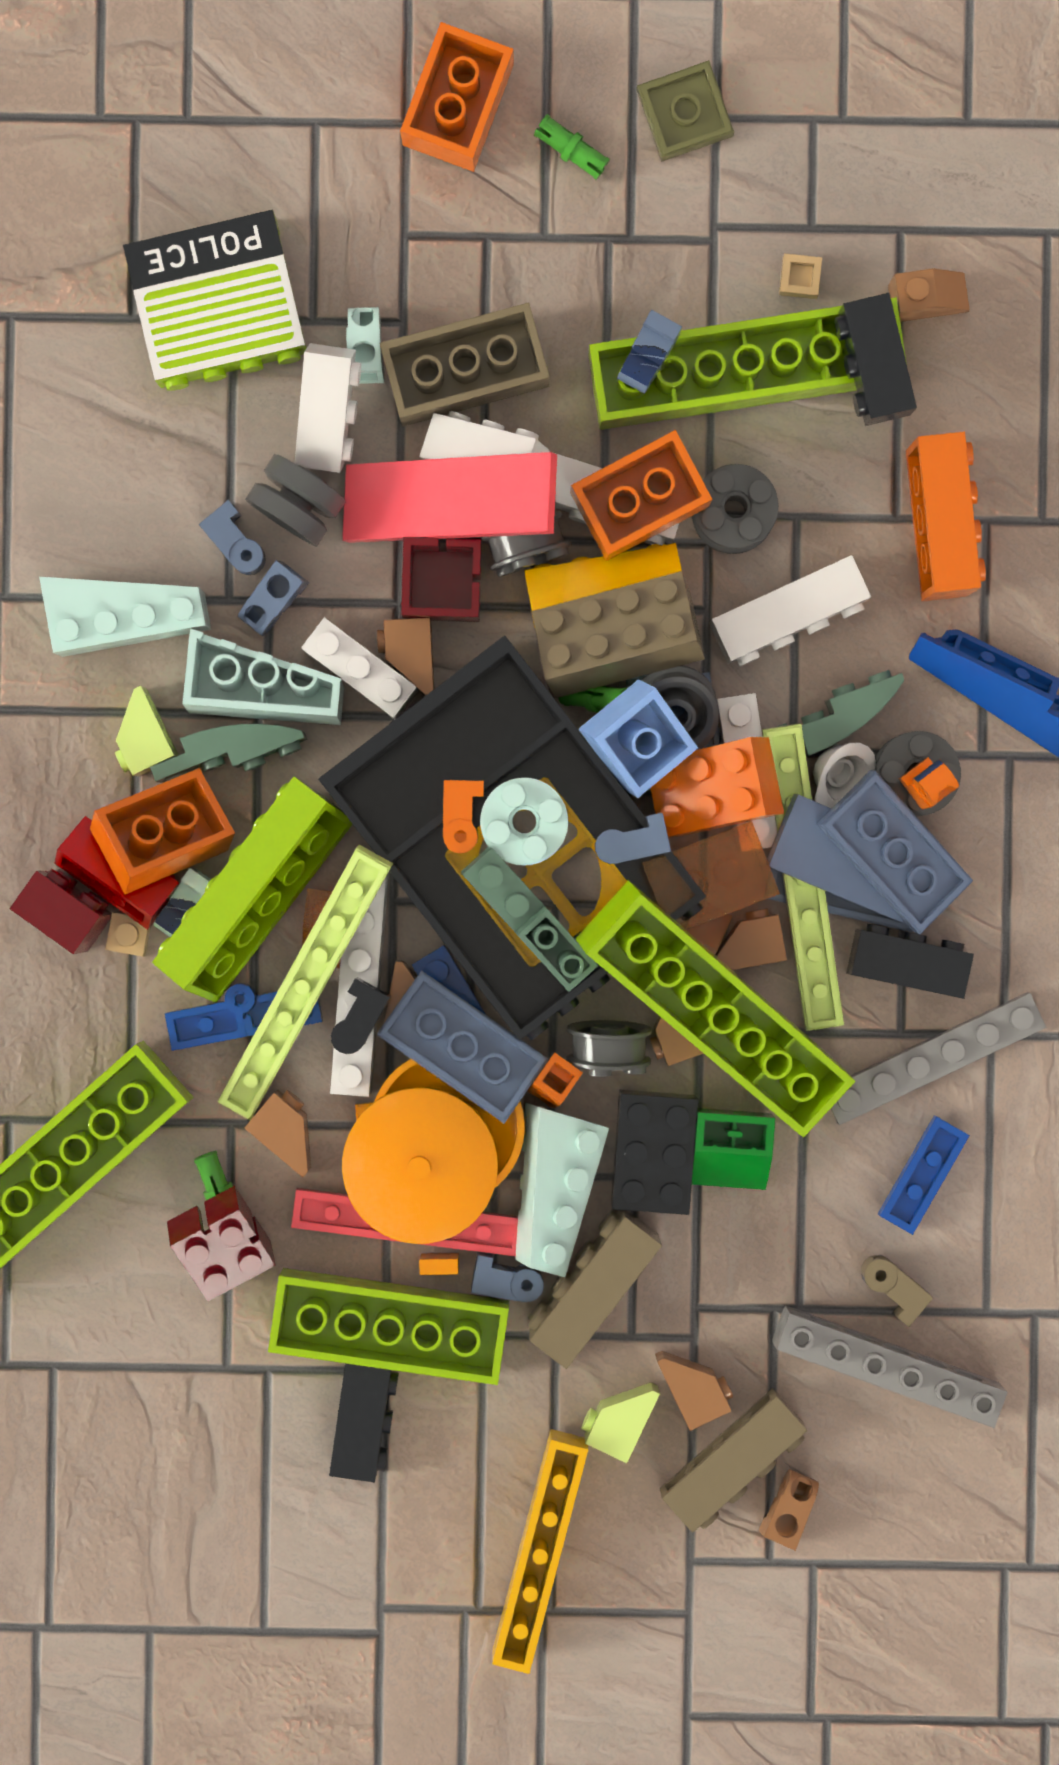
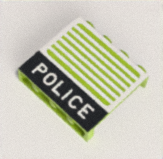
M273 209L123 245L154 380L160 388L166 387L168 391L181 390L189 386V381L204 378L205 382H214L226 378L227 372L241 369L242 373H253L262 370L265 363L278 361L279 364L283 365L291 364L301 359L300 355L304 354L307 346L303 338L280 241L278 222Z

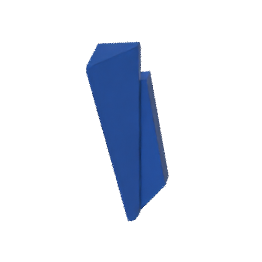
M958 629L947 630L940 638H933L926 633L920 634L909 654V659L1059 757V695H1057L1059 678Z

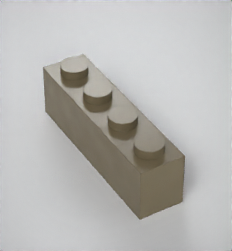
M772 1388L660 1488L661 1497L692 1533L699 1527L705 1529L717 1519L719 1515L718 1510L728 1501L731 1504L738 1501L748 1489L746 1485L756 1476L759 1478L766 1476L775 1467V1459L785 1450L788 1453L795 1450L804 1441L805 1437L803 1434L807 1432V1429L798 1415Z

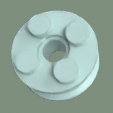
M533 778L511 779L496 787L486 799L480 818L481 832L488 847H492L504 861L515 865L537 864L551 857L562 845L568 829L567 809L560 795L548 784ZM520 810H529L536 817V826L529 833H521L513 825V818Z

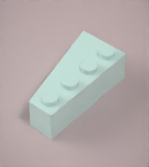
M190 628L182 703L189 713L341 725L344 686L341 678L296 663H289L274 658L272 655L260 651L256 652L238 646L236 643L224 639L220 640Z
M525 1102L524 1116L527 1117L526 1134L524 1135L522 1145L524 1167L523 1174L520 1176L522 1199L521 1209L518 1210L515 1260L529 1268L565 1277L609 1128Z

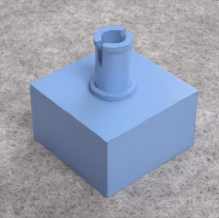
M639 679L579 728V731L622 788L637 798L698 749L658 690Z

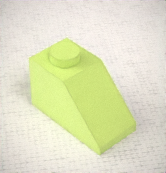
M142 686L135 688L116 738L120 750L116 751L115 755L124 772L130 771L133 776L140 777L150 772V767L178 756V753L148 690Z
M650 1382L600 1400L596 1410L590 1408L581 1427L582 1430L586 1431L584 1434L585 1444L627 1463L660 1395L658 1385Z

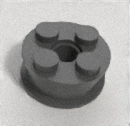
M729 464L713 470L703 479L713 500L708 508L692 516L694 528L703 542L719 552L739 554L750 551L766 539L776 522L779 507L776 490L771 481L762 472L748 465ZM729 501H738L743 505L745 514L740 518H732L725 512L724 505Z
M555 512L554 534L480 537L482 542H488L494 564L490 566V570L496 571L498 577L518 572L522 568L528 566L533 568L568 555V547L572 546L571 541H564L558 519L563 516L562 512Z
M684 665L647 674L641 681L655 687L669 707L678 705L685 708L684 713L678 716L677 719L697 745V750L706 746L713 738L719 723V708L716 695L709 680L699 671Z
M912 731L894 737L886 742L875 756V771L916 817L932 814L944 808L953 799L958 788L944 797L935 806L921 810L899 780L901 776L907 773V769L911 764H919L928 757L933 763L939 759L953 773L959 785L961 780L960 762L954 749L940 736L926 731Z
M589 1020L571 1023L567 1026V1032L573 1034L572 1053L567 1055L566 1061L578 1069H589L590 1076L608 1077L612 1075L613 1070H623L624 1073L644 1074L646 1073V1067L651 1065V1058L646 1056V1037L652 1034V1028L648 1025L618 1020Z

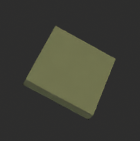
M709 60L637 85V93L661 162L734 136V130Z

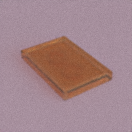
M752 821L672 851L706 895L699 902L703 908L689 920H686L683 915L676 920L685 930L780 894ZM664 855L642 863L657 905L668 915L694 896L693 892Z

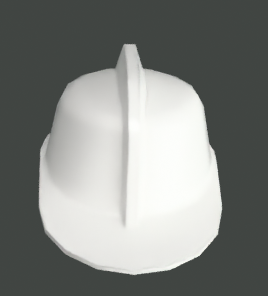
M858 742L846 745L834 744L832 748L825 750L818 757L813 769L814 781L817 785L815 802L832 809L870 770H875V755L871 749Z

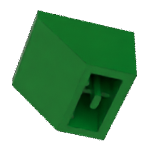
M698 1108L692 1185L766 1190L773 1157L775 1117L771 1113Z

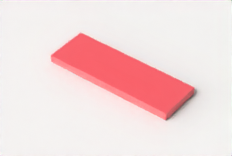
M541 452L347 464L344 495L346 503L344 504L342 541L356 543L402 541L403 537L446 539L554 534L557 454Z

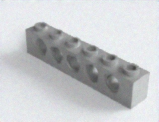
M784 1305L772 1338L774 1346L779 1351L992 1428L996 1426L1008 1393L995 1380Z

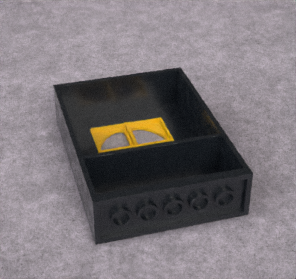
M504 635L318 780L375 854L393 863L389 872L516 1037L521 1040L527 1035L530 1040H533L549 1027V1023L546 1021L556 1012L561 1017L580 1003L577 998L579 994L587 988L594 993L611 978L608 976V972L598 964L597 968L568 992L462 875L461 871L479 856L484 840L480 825L481 812L486 799L496 787L515 778H533L551 786L562 798L567 809L568 821L576 827L577 836L547 860L533 865H525L527 874L521 880L529 889L539 886L546 892L568 921V932L574 939L628 880L675 921L680 917L682 921L686 922L704 907L700 901L706 895L672 851L617 864L605 863L597 857L601 872V890L595 909L589 915L582 916L572 906L553 881V872L585 847H589L595 852L596 839L602 832L609 829L628 832L646 828V818ZM444 780L484 781V797H473V824L478 830V841L474 848L467 853H454L444 843Z

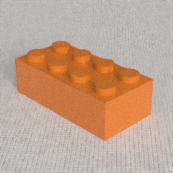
M965 431L918 436L906 449V460L921 602L967 597L980 589L981 582L986 579L985 562L983 558H978L977 543H981L982 540L981 523L979 519L974 520L973 504H977L978 491L976 482L970 481L969 466L973 465L974 461L973 446L971 442H966Z

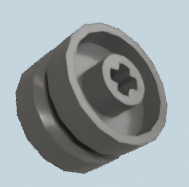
M274 454L264 472L267 478L281 490L278 491L264 483H255L245 500L282 528L312 546L317 547L326 534L327 529L325 524L311 513V510L327 518H336L346 501L340 494L329 487L325 481L311 471L296 465L278 454Z

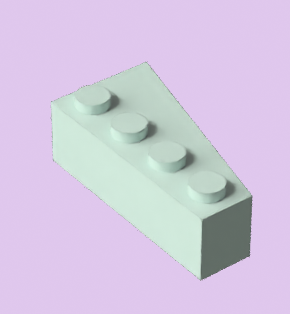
M39 577L53 653L61 657L190 634V628L200 632L211 630L205 592L199 587Z

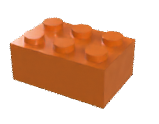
M440 22L400 130L402 145L474 172L514 66V49Z
M676 430L572 484L570 494L606 561L708 508L713 500Z
M748 737L695 750L650 788L655 814L663 813L668 838L681 837L784 814L769 737Z
M200 768L95 810L90 830L124 894H128L228 851L235 835L232 826Z

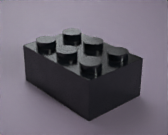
M619 1089L611 1192L612 1209L681 1215L690 1214L698 1099L695 1095Z

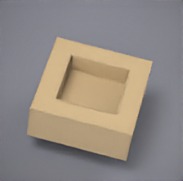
M784 253L779 295L817 299L819 295L822 257Z
M112 912L105 950L144 957L146 955L150 928L147 930L126 914Z

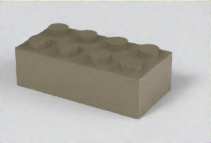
M529 302L379 343L402 427L432 419L433 413L448 415L449 411L459 412L549 387L550 377Z
M682 571L532 611L544 679L555 698L705 659L691 592Z
M611 1210L605 1216L598 1227L601 1230L598 1238L594 1243L589 1240L586 1241L575 1256L577 1262L574 1269L570 1273L567 1272L565 1277L559 1276L551 1288L554 1292L547 1303L541 1300L528 1317L530 1320L528 1325L529 1341L566 1370L662 1247L658 1233L628 1210H618L617 1213Z

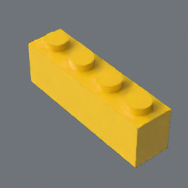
M655 543L645 549L625 551L608 561L605 560L604 556L595 558L578 557L568 563L557 565L540 564L533 569L524 570L532 613L534 610L680 572L682 568L676 543L667 545Z

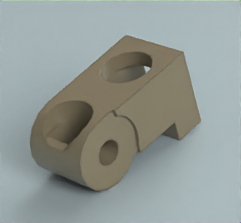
M882 1255L868 1257L861 1266V1275L865 1283L875 1292H884L898 1304L893 1313L908 1327L911 1326L933 1299L929 1292Z

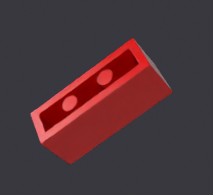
M85 816L57 849L54 864L148 930L170 901V897L177 889L179 882L175 880V876L172 874L128 894H124L90 830L92 820Z

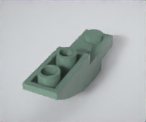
M890 670L868 677L870 685L855 689L854 683L832 690L834 698L825 701L829 716L825 717L823 710L801 718L806 757L845 739L870 721L898 691L905 681L903 674L891 676Z
M269 724L221 726L180 738L185 753L150 767L155 781L163 783L202 767L204 772L218 768L225 764L223 758L229 756L233 767L240 768L243 766L245 772L265 765L264 757L279 752L280 757H284L301 750L300 743L308 739L305 732L285 726Z
M487 847L461 871L462 875L568 992L598 967V964L585 953L572 935L492 847Z

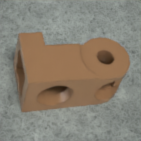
M789 1469L784 1475L778 1494L772 1502L767 1517L764 1516L758 1531L765 1538L796 1551L815 1502L819 1482Z

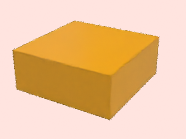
M421 1253L419 1259L420 1275L458 1274L459 1253Z

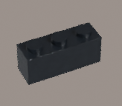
M890 293L843 303L838 312L839 317H835L834 322L839 341L845 340L848 355L844 356V367L848 379L854 378L857 393L853 394V404L857 417L863 416L865 426L910 416L916 410L917 405Z
M868 923L866 931L855 929L846 971L847 974L965 999L974 957L973 953L963 952L965 944L942 939L941 946L926 944L927 936L906 931L904 932L903 939L888 936L890 928Z
M345 1363L329 1476L375 1483L377 1471L385 1472L388 1448L381 1447L383 1433L390 1434L393 1410H386L388 1395H396L399 1373L388 1369Z

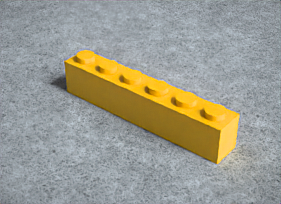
M550 1429L493 1646V1665L530 1674L588 1453V1445L585 1444L584 1437Z

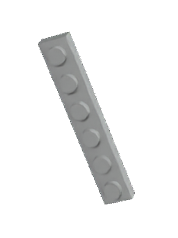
M1024 993L851 1075L856 1082L831 1108L837 1124L846 1123L1047 1028L1031 993Z

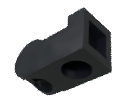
M359 977L354 979L348 990V993L357 998L346 1018L337 1023L331 1033V1042L334 1048L343 1054H353L362 1048L391 998L390 994Z

